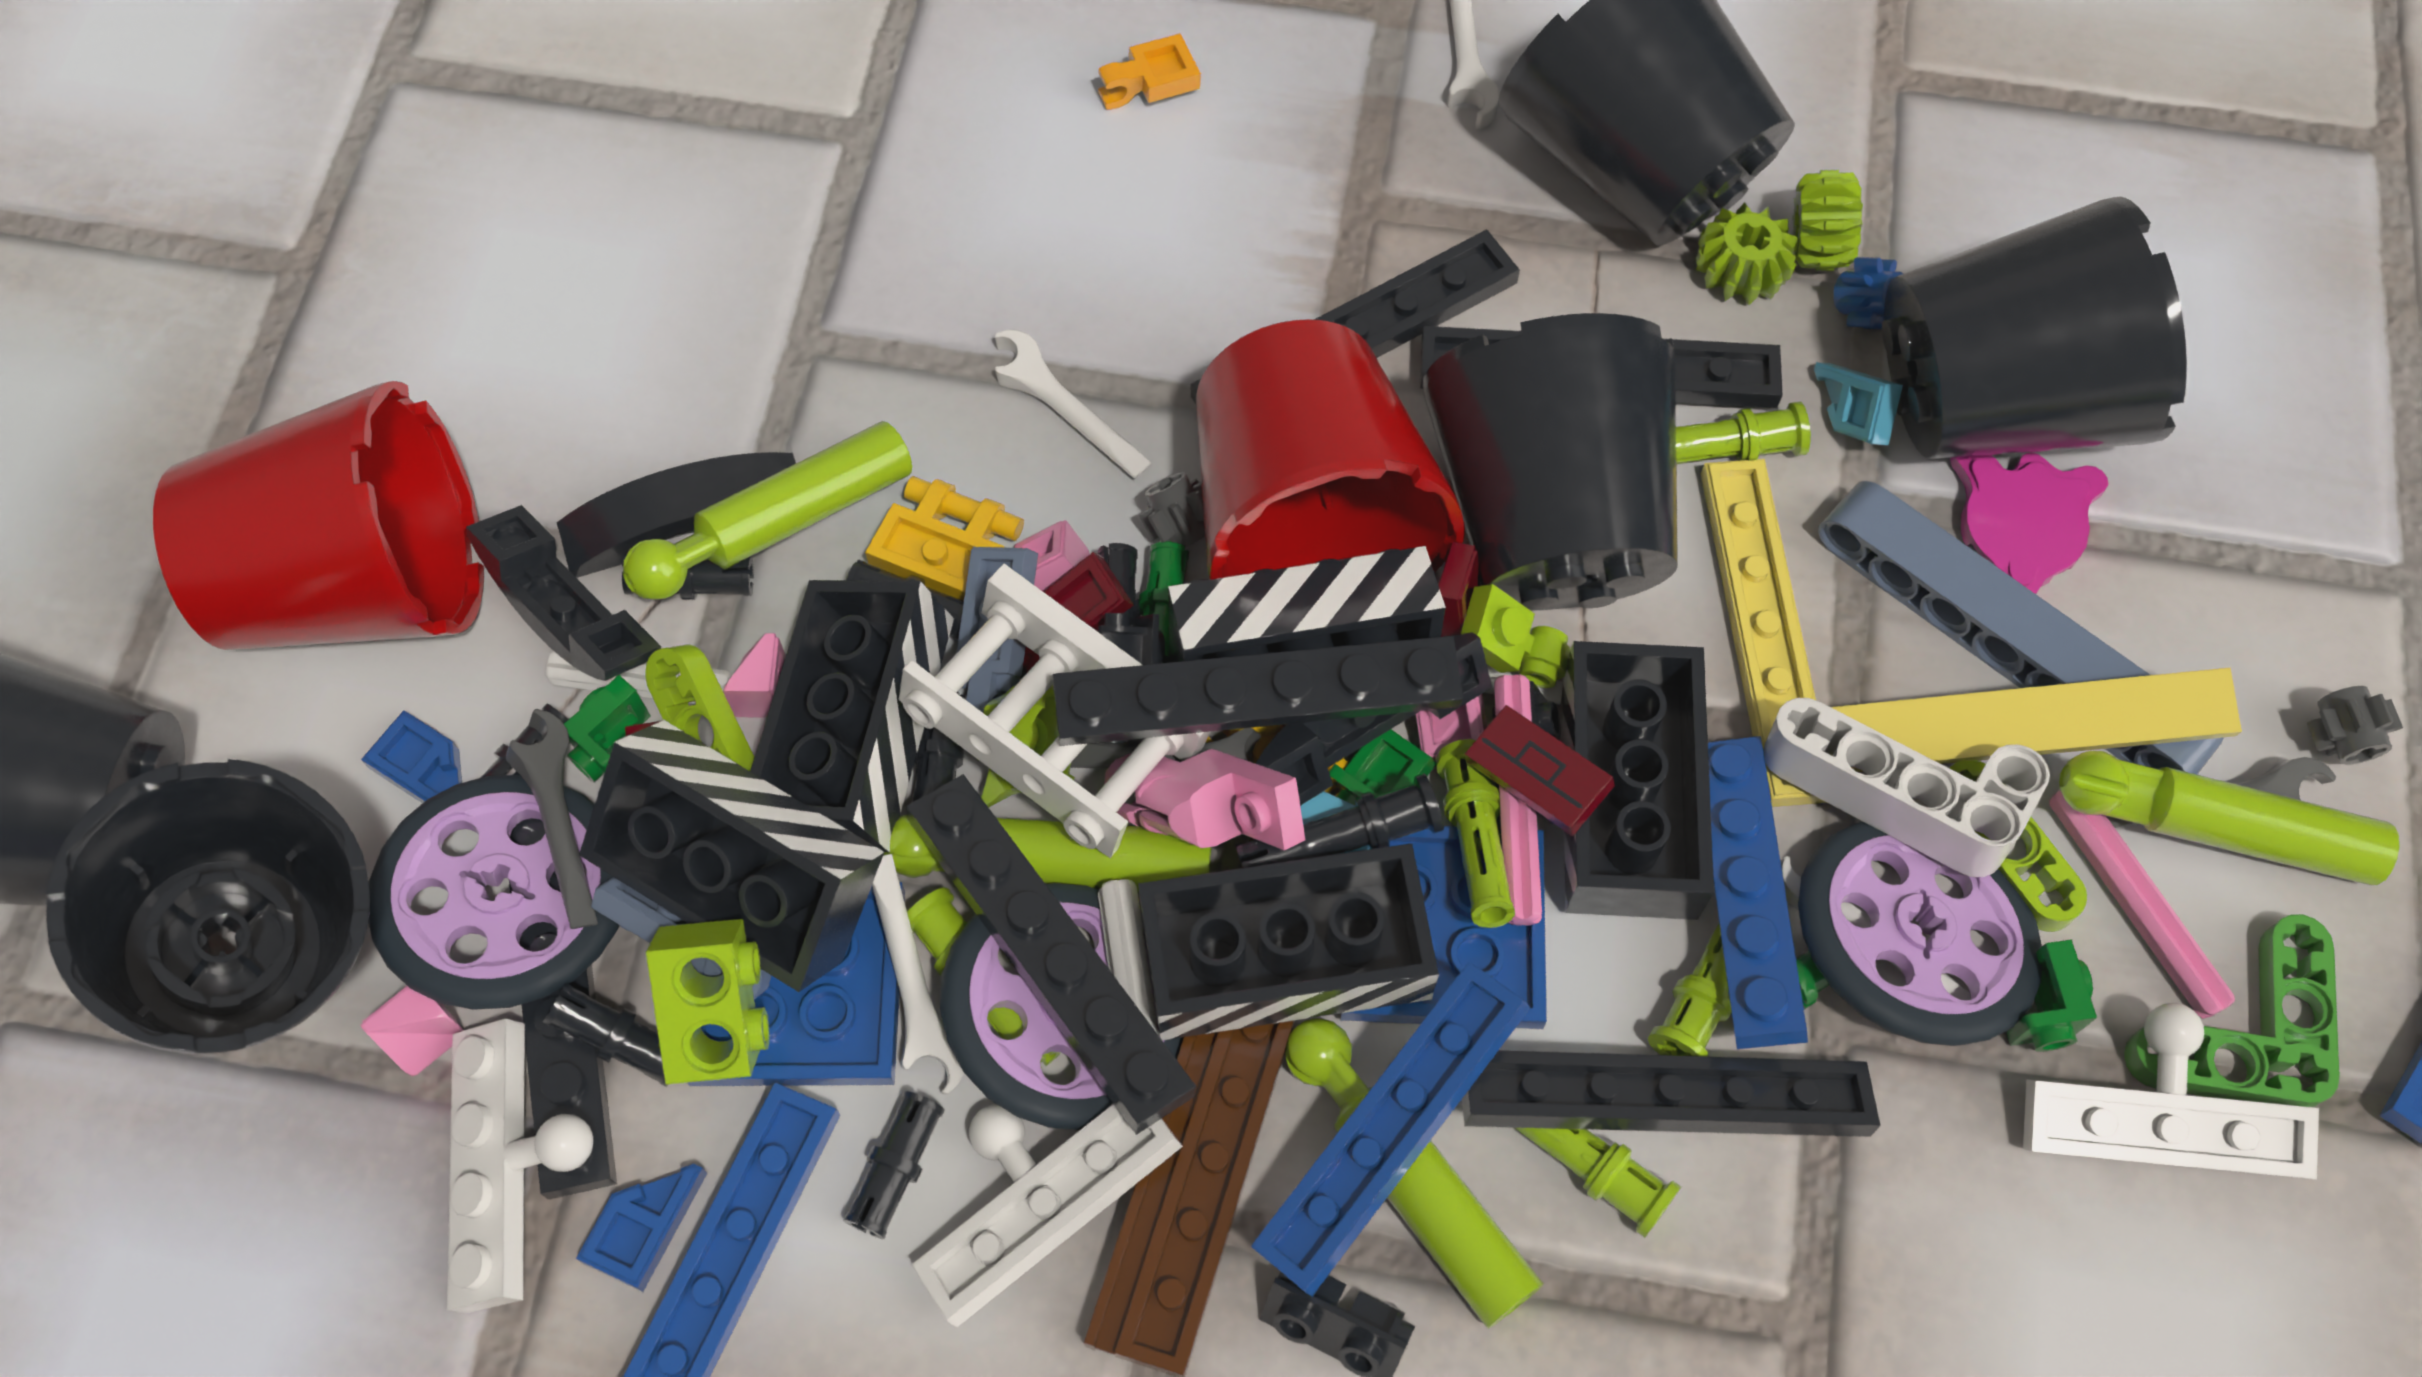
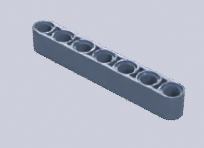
M1869 481L1858 482L1819 525L1818 534L1820 540L1836 557L2019 688L2150 675L1876 483ZM2224 738L2107 748L2105 750L2119 760L2155 769L2169 767L2198 775L2222 744Z

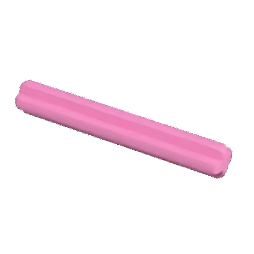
M1520 674L1512 676L1502 675L1496 678L1494 682L1496 716L1505 705H1508L1532 722L1529 679ZM1499 785L1502 852L1510 897L1515 909V916L1508 923L1517 926L1534 925L1539 923L1542 918L1537 811Z
M2061 791L2056 792L2049 800L2050 807L2199 1017L2205 1019L2231 1006L2235 1001L2234 994L2107 816L2084 815L2073 810L2064 799Z

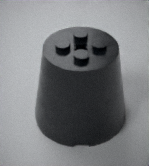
M1589 0L1567 21L1558 13L1519 57L1508 74L1498 99V106L1506 114L1508 120L1649 240L1659 246L1670 243L1689 233L1718 210L1721 211L1722 208L1728 210L1735 205L1749 190L1747 185L1777 157L1779 151L1791 136L1795 126V122L1717 0Z
M2120 196L2099 200L1902 274L1890 281L1885 297L1882 338L1887 353L1891 382L1903 385L1896 413L1899 416L1901 415L1912 443L1922 456L1934 459L2142 445L2168 438L2176 427L2172 417L2168 416L2170 407L2174 404L2184 403L2186 390L2187 355L2184 322L2175 279L2165 252L2152 255L2142 234L2149 231L2151 222L2134 202Z
M1608 313L1567 314L1520 322L1522 335L1492 344L1488 343L1486 336L1483 334L1449 350L1430 366L1423 378L1424 398L1450 484L1463 515L1469 545H1474L1475 550L1478 552L1479 578L1482 586L1495 585L1530 611L1573 607L1599 608L1613 604L1618 599L1653 588L1676 572L1678 567L1675 350L1672 338L1667 340L1662 338L1659 325L1638 317Z
M0 653V904L47 906L46 890L54 861L65 839L86 812L118 786L143 773L174 763H178L179 766L185 765L183 733L178 720L172 713Z
M227 759L228 763L209 762L182 766L174 763L162 766L118 786L92 806L74 826L54 861L46 890L48 945L58 972L71 993L101 1023L135 1042L156 1049L192 1054L228 1052L261 1044L301 1024L318 1011L345 981L357 960L368 928L370 888L366 863L355 835L332 804L302 781L282 771L257 763ZM229 931L236 933L234 937L237 949L234 952L226 955L221 950L218 956L210 955L211 949L208 938L211 935L218 933L224 939Z

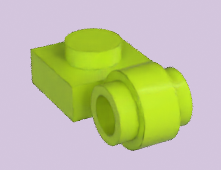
M1493 584L1474 587L1461 634L1473 632L1480 637L1486 663L1500 673L1519 671L1520 675H1524L1529 681H1533L1538 688L1545 689L1555 687L1557 680L1562 679L1566 674L1571 648L1567 645L1568 636L1564 632L1548 626H1535L1531 629L1535 613Z

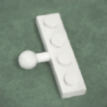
M2179 1003L2162 1004L2153 1009L2146 1018L2144 1025L2145 1038L2150 1047L2158 1053L2156 1092L2026 1079L2023 1149L2317 1179L2319 1108L2187 1095L2188 1056L2196 1052L2201 1046L2204 1039V1026L2198 1014L2185 1005Z
M506 1018L452 1035L447 1311L471 1313L523 1300L524 1168L543 1164L554 1171H571L581 1166L588 1159L593 1148V1134L590 1127L583 1119L571 1114H560L551 1117L541 1125L536 1136L524 1139L525 1024Z
M997 1104L989 1105L981 1109L974 1116L969 1130L970 1141L979 1155L989 1160L1000 1161L1014 1183L915 1261L912 1267L946 1321L958 1327L1183 1146L1163 1119H1160L1136 1135L1113 1104L1040 1163L1036 1164L1022 1144L1025 1137L1023 1120Z

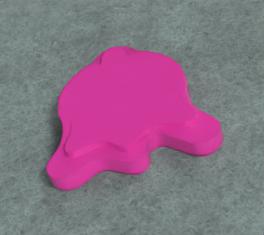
M2033 452L2023 454L2016 464L2015 470L2003 468L1993 455L1950 458L1951 466L1961 479L1966 491V502L1961 513V536L1966 546L1969 547L1972 544L1979 555L2035 594L2040 587L2049 583L2054 576L2065 572L2067 569H2071L2087 547L2090 532L2089 506L2102 496L2108 486V478L2102 470L2095 466H2082L2071 471H2061L2042 456Z

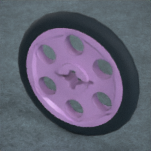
M521 775L482 777L456 784L427 799L403 819L382 847L370 876V913L368 923L375 947L387 968L410 989L438 1003L480 1010L511 1008L542 999L562 988L565 983L569 984L578 978L601 956L619 928L616 922L595 910L598 925L570 929L561 892L549 886L550 877L555 868L546 834L540 841L527 846L518 845L511 841V832L519 822L530 818L542 820L537 801ZM563 786L566 805L580 853L594 804L584 795ZM468 829L475 831L479 835L476 847L468 854L453 857L442 852L443 842L452 832ZM581 857L583 868L587 871L586 879L593 900L595 889L613 878V876ZM504 878H508L514 892L511 894L500 892L494 901H491L484 887L487 885L499 886ZM441 887L448 892L447 902L438 912L430 915H419L411 911V902L414 896L422 889ZM547 922L557 928L558 934L555 941L542 951L532 952L520 946V937L523 931L534 923ZM480 934L487 939L486 951L474 962L463 964L450 959L451 946L463 935Z
M1865 822L1856 823L1832 834L1812 853L1801 875L1798 898L1802 936L1815 966L1835 993L1861 1016L1890 1033L1920 1043L1960 1046L1988 1041L2013 1028L2031 1008L2041 984L2042 965L2039 964L2036 951L2042 947L2037 922L2031 910L1999 869L1985 877H1970L1961 874ZM1871 861H1882L1891 865L1899 874L1901 879L1900 885H1891L1880 880L1873 872ZM1942 874L1953 878L1962 888L1964 898L1957 899L1944 894L1935 882V875ZM1841 903H1853L1864 909L1870 917L1871 927L1860 928L1849 922L1842 913ZM1914 917L1919 922V926L1910 923ZM1970 930H1980L1991 936L1998 945L1999 955L1992 956L1980 951L1972 942ZM1922 932L1931 935L1927 939V941L1926 938L1922 936ZM1882 959L1896 964L1905 976L1906 985L1900 987L1886 982L1879 975L1875 961ZM1949 973L1962 979L1970 990L1971 1000L1964 1001L1949 994L1942 984L1941 974Z
M1046 884L1076 926L1084 928L1091 934L1094 941V950L1108 967L1098 898L1099 890L1082 885ZM975 915L968 921L951 946L941 976L940 1012L947 1042L963 1072L988 1099L1018 1118L1048 1128L1081 1130L1113 1105V1102L1021 975L1010 974L1000 965L998 959L1000 946L979 917ZM1005 1007L1012 1009L1022 1020V1035L1012 1040L998 1038L988 1027V1013L995 1008ZM1184 1037L1162 1040L1177 1060ZM1049 1052H1061L1067 1055L1073 1061L1076 1068L1074 1081L1066 1085H1057L1050 1082L1041 1070L1040 1060L1042 1056Z

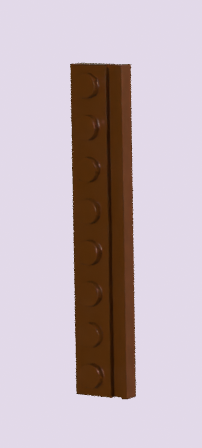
M1250 837L1249 842L1254 841V840H1257V839H1254V838H1251V837ZM1295 1020L1184 1037L1177 1061L1197 1086L1195 1096L1162 1118L1183 1147L1135 1185L1084 1340L1086 1348L1097 1349L1115 1355L1117 1358L1175 1377L1186 1376Z

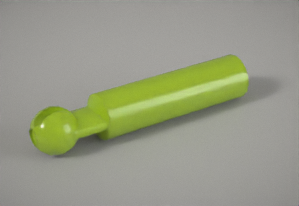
M881 421L697 512L694 515L693 535L675 544L661 539H651L637 543L628 552L624 560V580L629 589L642 598L655 600L671 597L683 586L687 576V569L706 559L722 569H727L909 476L912 473L913 466L907 446L901 435L891 424Z
M2087 751L2067 761L2059 777V788L2064 799L2073 810L2084 815H2105L2142 824L2148 831L2370 886L2379 885L2384 882L2393 871L2400 848L2399 834L2396 827L2390 822L2169 767L2155 769L2116 759L2104 751Z
M901 815L895 823L891 834L890 853L884 852L883 856L892 854L896 872L906 877L928 876L933 871L945 872L910 824L907 815ZM997 818L1045 884L1061 883L1101 889L1105 882L1128 879L1136 884L1137 891L1139 892L1138 883L1210 873L1212 847L1199 848L1173 836L1147 831L1142 826L1127 825L1118 850L1109 858L1097 848L1088 849L1074 841L1066 832L1061 821Z
M1320 1018L1309 1019L1299 1024L1290 1033L1286 1046V1062L1291 1073L1304 1084L1318 1087L1323 1086L1341 1110L1334 1125V1130L1338 1133L1372 1087H1367L1350 1065L1352 1045L1346 1031L1334 1021ZM1430 1140L1387 1199L1487 1329H1490L1528 1300L1544 1283Z

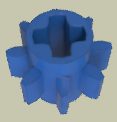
M1880 257L1854 258V270H1847L1840 274L1834 286L1833 297L1837 310L1842 314L1848 315L1846 322L1848 327L1882 329L1888 285L1893 278L1903 274L1902 272L1895 271L1897 266L1896 260L1881 259Z

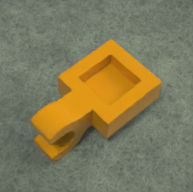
M1181 33L1129 47V61L1109 63L1098 69L1104 84L1103 87L1098 88V93L1106 109H1116L1126 105L1141 91H1143L1148 103L1200 89L1201 72Z

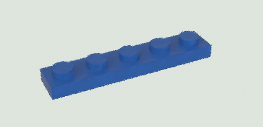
M1761 736L1708 742L1713 879L1737 1049L1808 1043L1807 1026Z
M1469 961L1251 1247L1302 1290L1313 1296L1530 1010L1526 1001Z
M774 1082L623 1377L711 1376L841 1116L836 1108Z

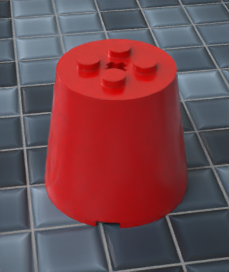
M1306 319L1280 322L1260 328L1239 338L1220 352L1207 367L1198 385L1196 406L1209 580L1251 574L1260 569L1276 570L1314 564L1324 559L1340 560L1378 554L1388 549L1403 550L1422 546L1426 547L1435 573L1447 561L1452 543H1463L1464 520L1459 503L1366 340L1358 333L1343 325L1323 320Z
M389 381L373 385L181 461L168 468L158 483L153 503V533L158 561L164 580L178 610L186 622L204 641L216 648L237 650L449 636L461 633L469 628L474 622L481 605L484 587V566L479 562L472 563L471 542L467 537L466 526L479 522V517L466 471L458 451L437 413L426 400L414 403L409 398L408 385L403 382Z

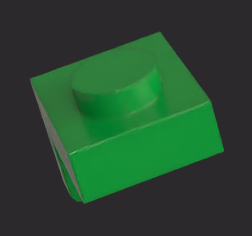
M620 675L616 676L605 687H599L587 695L581 703L579 711L564 723L569 741L574 747L567 754V757L593 783L601 776L604 777L614 742L626 737L625 727L643 724L651 717L636 689Z
M1390 729L1361 747L1345 770L1334 764L1329 773L1332 782L1340 790L1335 797L1356 806L1355 800L1360 798V794L1370 791L1374 796H1378L1411 785L1414 782L1415 776L1423 773L1428 776L1436 766V763L1431 756Z
M2072 939L2045 943L2036 951L2039 964L2042 965L2041 984L2034 999L2038 1013L2025 1015L2013 1028L2006 1032L2010 1046L2033 1043L2037 1052L2062 1049L2077 1042L2076 1034L2097 1018L2091 1000L2093 994L2091 973L2085 962L2078 960Z

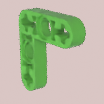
M2295 914L2280 919L2268 928L2260 938L2258 956L2261 1035L2204 1026L2203 1042L2196 1051L2194 1060H2188L2187 1094L2315 1107L2331 1098L2338 1089L2340 1074L2334 944L2332 936L2324 925L2312 917ZM2290 936L2295 937L2297 947L2308 950L2309 955L2297 962L2296 950L2284 946L2283 941ZM2296 970V978L2284 979ZM2285 995L2300 997L2309 1004L2314 1015V1022L2311 1028H2301L2287 1019L2282 1008ZM2142 1027L2126 1043L2124 1051L2125 1062L2133 1077L2144 1085L2157 1088L2158 1056L2148 1053L2147 1048L2150 1045L2145 1038L2144 1027ZM2217 1049L2234 1051L2243 1059L2247 1069L2246 1079L2243 1083L2229 1081L2220 1075L2214 1062ZM2299 1064L2301 1075L2312 1078L2313 1085L2302 1090L2301 1082L2298 1078L2280 1074L2267 1081L2266 1079L2268 1071L2284 1072Z

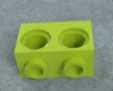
M743 919L659 927L646 950L665 1084L750 1077L760 1050H767L769 1047V1021L765 1007L755 1008L752 985L759 984L760 955L756 942H746ZM695 958L711 959L721 967L723 975L717 977L704 976L695 970L691 960ZM708 1024L719 1025L730 1033L732 1039L724 1042L714 1041L703 1033L701 1026Z

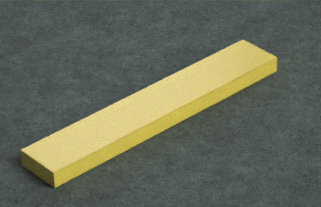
M1765 459L1704 463L1701 479L1753 737L1761 736L1764 748L1779 709L1787 701L1795 698L1816 700ZM1765 763L1772 807L1827 803L1778 777Z
M2231 667L1831 707L1939 764L1989 760L1990 756L1998 748L2005 745H2022L2033 749L2040 755L2235 737L2242 732ZM1851 767L1856 772H1863L1861 769Z

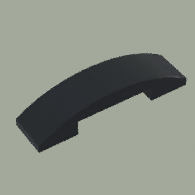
M747 453L701 460L641 477L601 494L556 522L569 571L578 578L622 565L624 555H627L630 549L639 542L651 539H664L694 530V515L697 512L796 464L793 453Z
M522 505L466 526L467 537L474 550L510 604L529 627L554 652L576 669L591 677L606 681L646 663L654 651L661 649L658 642L626 610L612 615L556 557L555 538Z
M1473 632L1454 635L1464 698L1460 707L1492 688L1481 639ZM1460 707L1429 711L1439 719H1442ZM1420 711L1286 724L1268 744L1256 764L1295 777L1301 806L1333 786L1328 770L1330 766Z

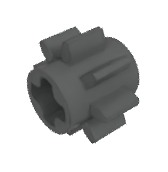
M1178 472L1158 481L1145 492L1149 502L1147 503L1149 509L1140 513L1139 517L1152 540L1159 538L1162 543L1169 539L1170 542H1176L1186 547L1205 537L1202 482L1199 483L1197 478L1190 481L1185 472Z
M2366 686L2347 687L2324 696L2317 702L2321 718L2307 722L2317 751L2325 750L2327 756L2338 754L2340 762L2345 765L2363 763L2388 753L2392 749L2388 733L2403 728L2392 699L2385 700L2383 694L2371 697Z

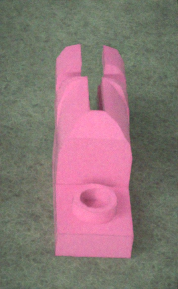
M1212 748L1182 762L1163 757L1135 790L1136 801L1131 804L1124 803L1116 812L1126 819L1128 823L1142 826L1147 831L1176 837L1199 848L1217 846L1240 834L1282 850H1287L1305 841L1296 778ZM1130 754L1116 759L1105 772L1104 785Z

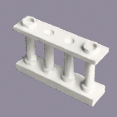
M1003 564L987 582L982 614L988 618V621L935 677L911 660L903 668L899 701L903 703L906 712L917 723L926 728H937L1061 821L1066 832L1078 844L1088 849L1097 848L1107 857L1111 858L1118 850L1128 821L1116 812L1165 755H1175L1181 761L1198 755L1203 749L1210 732L1144 738L1095 796L1063 773L1087 744L1059 746V737H1057L1040 756L1009 732L1053 685V674L1139 666L1142 664L1006 564ZM1007 638L1017 639L1038 654L1040 660L996 708L986 716L958 695L957 692Z

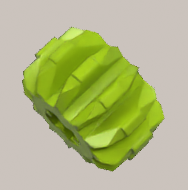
M1820 170V173H1806L1796 185L1794 213L1792 216V235L1798 237V250L1795 257L1801 268H1815V271H1834V268L1849 267L1850 264H1853L1854 258L1858 256V246L1861 244V227L1863 225V203L1861 202L1862 188L1853 172Z
M1745 202L1736 210V213L1722 208L1719 214L1715 216L1714 221L1708 223L1701 232L1698 241L1700 247L1696 257V270L1706 273L1704 278L1706 288L1722 287L1724 289L1725 301L1734 296V294L1742 295L1748 305L1756 300L1759 294L1772 299L1774 294L1779 292L1781 285H1785L1786 281L1792 277L1796 267L1795 255L1798 250V237L1788 234V219L1773 221L1770 218L1769 206L1760 213L1752 212Z

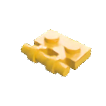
M912 476L906 484L904 498L919 504L916 511L893 503L865 554L868 564L905 579L910 575H915L925 580L926 587L964 601L971 549L973 547L1004 548L1003 545L989 540L996 534L1012 541H1017L1024 527V519L1005 512L1004 504L989 498L979 502L956 493L955 485L940 479H935L931 483ZM948 515L969 524L966 530H962L944 523L940 519H944Z

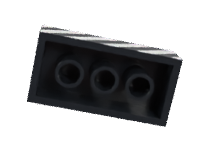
M1425 546L1403 550L1388 549L1378 554L1340 560L1324 559L1314 564L1276 570L1260 569L1251 574L1219 579H1197L1187 584L1168 586L1169 661L1171 663L1441 637L1446 607Z
M809 580L750 771L883 852L889 853L891 834L901 814L924 726L912 719L906 712L903 703L899 701L903 668L913 660L935 677L940 671L954 618L921 581Z
M1573 641L1568 656L1566 674L1563 677V743L1611 775L1614 787L1574 836L1564 831L1565 913L1698 920L1714 894L1704 647Z
M665 720L614 742L579 856L688 924L743 919L746 942L757 943L761 969L797 992L802 991L843 962L884 855L882 850Z
M1412 843L1138 883L1161 1040L1432 1000L1439 972Z

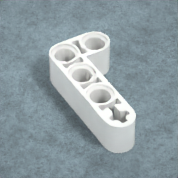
M1810 698L1792 699L1779 709L1763 748L1766 765L1778 777L1957 872L1970 877L1988 876L2001 866L2021 836L2048 785L2050 777L2047 763L2033 749L2022 745H2005L1998 748L1990 756L1976 782L1847 715ZM1851 767H1855V768L1861 769V770L1864 771L1867 775L1858 773V772H1856L1854 769H1852ZM2004 784H2007V785L2011 786V787L2014 788L2015 790L2008 788V787H2007L2006 785H2004ZM1913 799H1917V800H1919V801H1922V802H1923L1924 804H1926L1928 807H1924V806H1922V805H1919V804L1916 803ZM1975 831L1983 833L1990 840L1982 838L1977 833H1975Z

